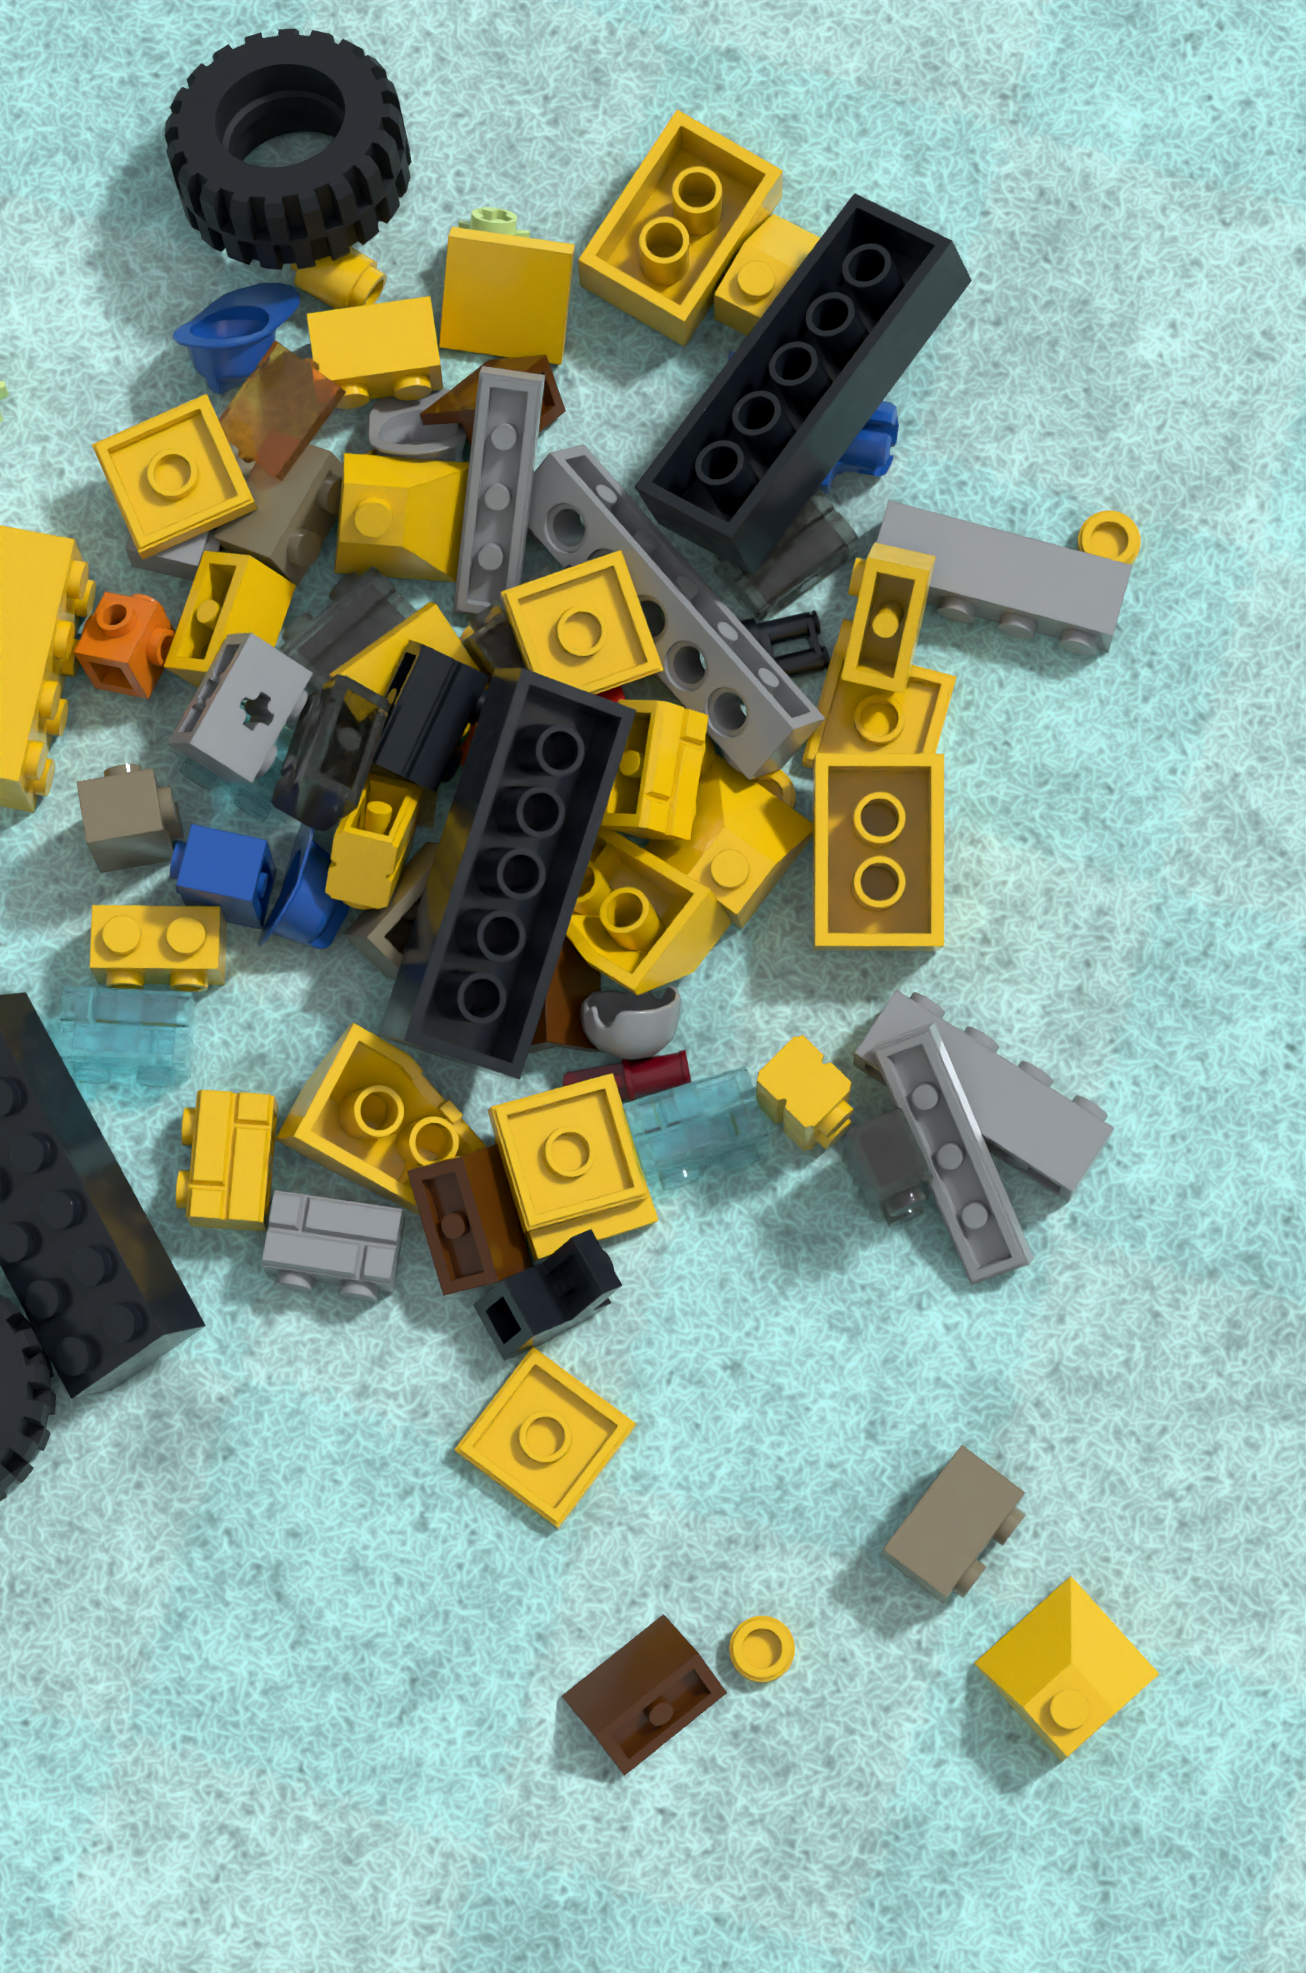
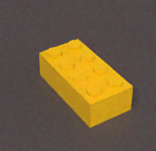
M0 525V806L34 813L38 795L47 797L52 787L55 761L54 759L47 758L52 735L61 737L65 730L69 702L67 699H62L61 696L66 676L75 677L79 670L80 663L73 653L79 642L78 639H75L80 616L88 618L92 613L96 595V581L89 580V564L83 561L75 539Z

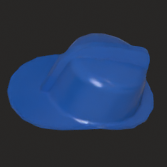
M259 283L236 289L221 296L190 322L176 329L173 333V340L177 344L188 348L195 370L202 377L206 378L211 391L216 394H224L271 367L274 358L276 329L292 316L300 306V294L293 286L282 283Z
M311 803L299 827L280 895L259 935L257 942L259 946H262L272 934L315 949H325L332 944L349 911L350 906L346 905L342 900L330 898L331 896L325 893L328 870L332 860L330 859L331 855L312 840L317 817V805Z

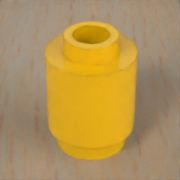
M351 246L349 247V255L332 261L331 256L315 260L316 267L298 269L296 263L291 264V269L296 271L295 286L334 309L376 304L385 287L387 275L377 269V261Z

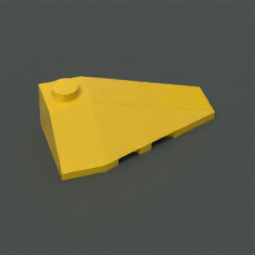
M600 826L566 935L589 966L638 996L694 973L732 922L711 889L617 832Z
M351 1023L305 1082L275 1140L326 1169L419 1216L407 1171L419 1166L461 1156L486 1146L461 1118L464 1115L450 1100L443 1098L422 1074V1068L409 1054L355 1023Z

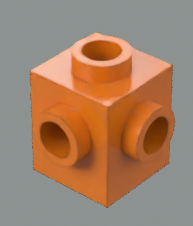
M105 591L94 614L86 620L82 636L73 653L96 689L149 699L164 670V664L176 631L165 614L163 606L155 599L143 594L126 596Z

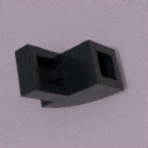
M592 1229L571 1237L541 1264L502 1279L474 1304V1307L503 1360L506 1361L529 1351L532 1347L536 1348L593 1317L611 1304L608 1297L623 1285L614 1271L611 1258L602 1249Z

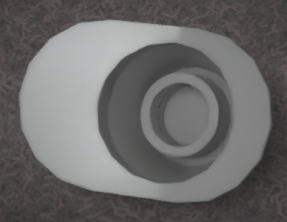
M450 389L432 390L428 396L417 400H400L395 396L380 398L375 402L369 414V443L376 450L377 456L463 462L465 441L467 439L463 424L449 423L423 426L419 415Z

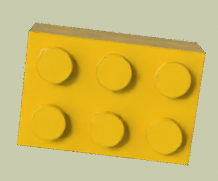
M676 110L579 257L580 286L685 347L713 305L714 294L743 243L771 216L782 199L783 170L683 112Z
M815 753L813 759V950L940 951L944 947V754Z

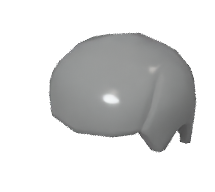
M669 986L661 999L656 998L650 991L638 996L631 991L626 994L613 990L592 992L581 1004L579 1017L582 1030L595 1047L611 1056L621 1059L652 1057L664 1049L675 1036L680 1015L681 997L677 988Z

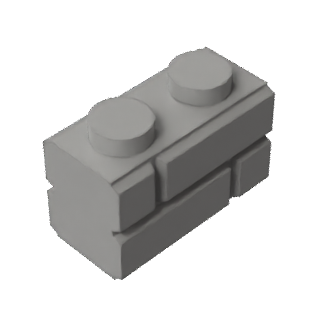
M275 1190L269 1217V1227L266 1234L262 1267L266 1274L276 1276L275 1285L281 1288L311 1292L313 1291L315 1281L340 1285L338 1294L346 1298L376 1301L378 1291L393 1293L405 1226L403 1209Z

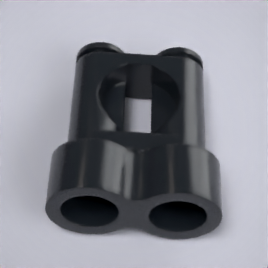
M812 610L811 614L808 611L756 623L754 618L740 621L790 679L822 672L824 669L828 670L830 658L826 646L823 645L820 648L817 635L821 634V628L815 610ZM801 638L808 640L810 649L774 657L772 645Z

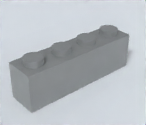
M888 500L876 542L936 556L926 603L938 606L937 612L948 619L958 622H972L976 616L998 622L999 630L1014 637L1031 639L1034 638L1035 633L1060 639L1059 645L1062 648L1077 654L1093 655L1096 653V649L1109 652L1132 569L1130 564Z
M896 990L855 1051L853 1066L887 1087L871 1048L877 1043L935 1022L989 1152L1062 1199L1070 1202L1111 1138L1114 1127L1105 1122L1108 1117L1107 1113L1098 1105L1082 1096L1075 1095L1071 1101L1052 1089L1053 1079L1035 1065L1021 1061L1016 1066L996 1053L999 1045L983 1032L967 1026L965 1031L962 1032L943 1020L945 1011L926 996L913 992L909 998Z

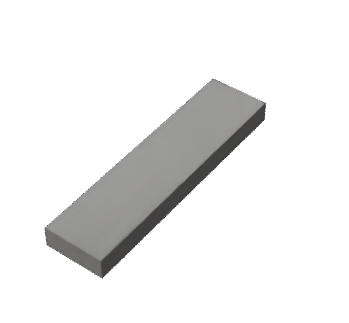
M482 366L479 372L453 612L498 617L509 620L499 593L521 585L545 375Z
M935 1022L877 1043L871 1050L970 1284L973 1285L1029 1265L1034 1259Z

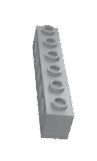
M584 444L550 452L535 470L533 476L527 528L529 536L548 549L562 565V570L621 550L663 667V671L652 675L667 685L681 701L684 709H691L709 715L706 731L722 748L726 761L734 769L743 773L749 780L782 769L826 718ZM580 516L584 522L585 532L581 527ZM660 607L664 612L665 623L660 616ZM700 653L704 657L706 669L701 664ZM740 698L745 704L746 716L741 709Z

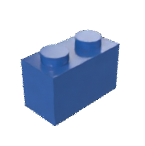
M191 824L187 842L177 841L170 865V878L177 880L176 893L181 895L184 905L220 906L227 923L263 929L277 873L267 840Z

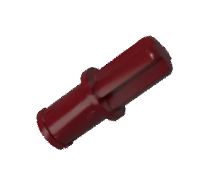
M686 1049L679 1050L677 1053L630 1061L629 1059H622V1062L569 1071L563 1076L564 1087L613 1073L621 1101L629 1100L631 1106L637 1105L636 1098L682 1089H693Z

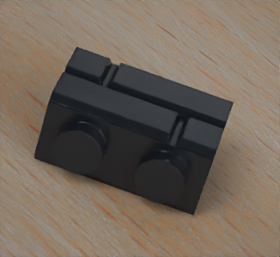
M409 640L356 755L436 792L441 781L449 782L460 766L463 750L458 747V744L468 723L475 725L478 722L488 691L485 689V686L490 676L431 647Z

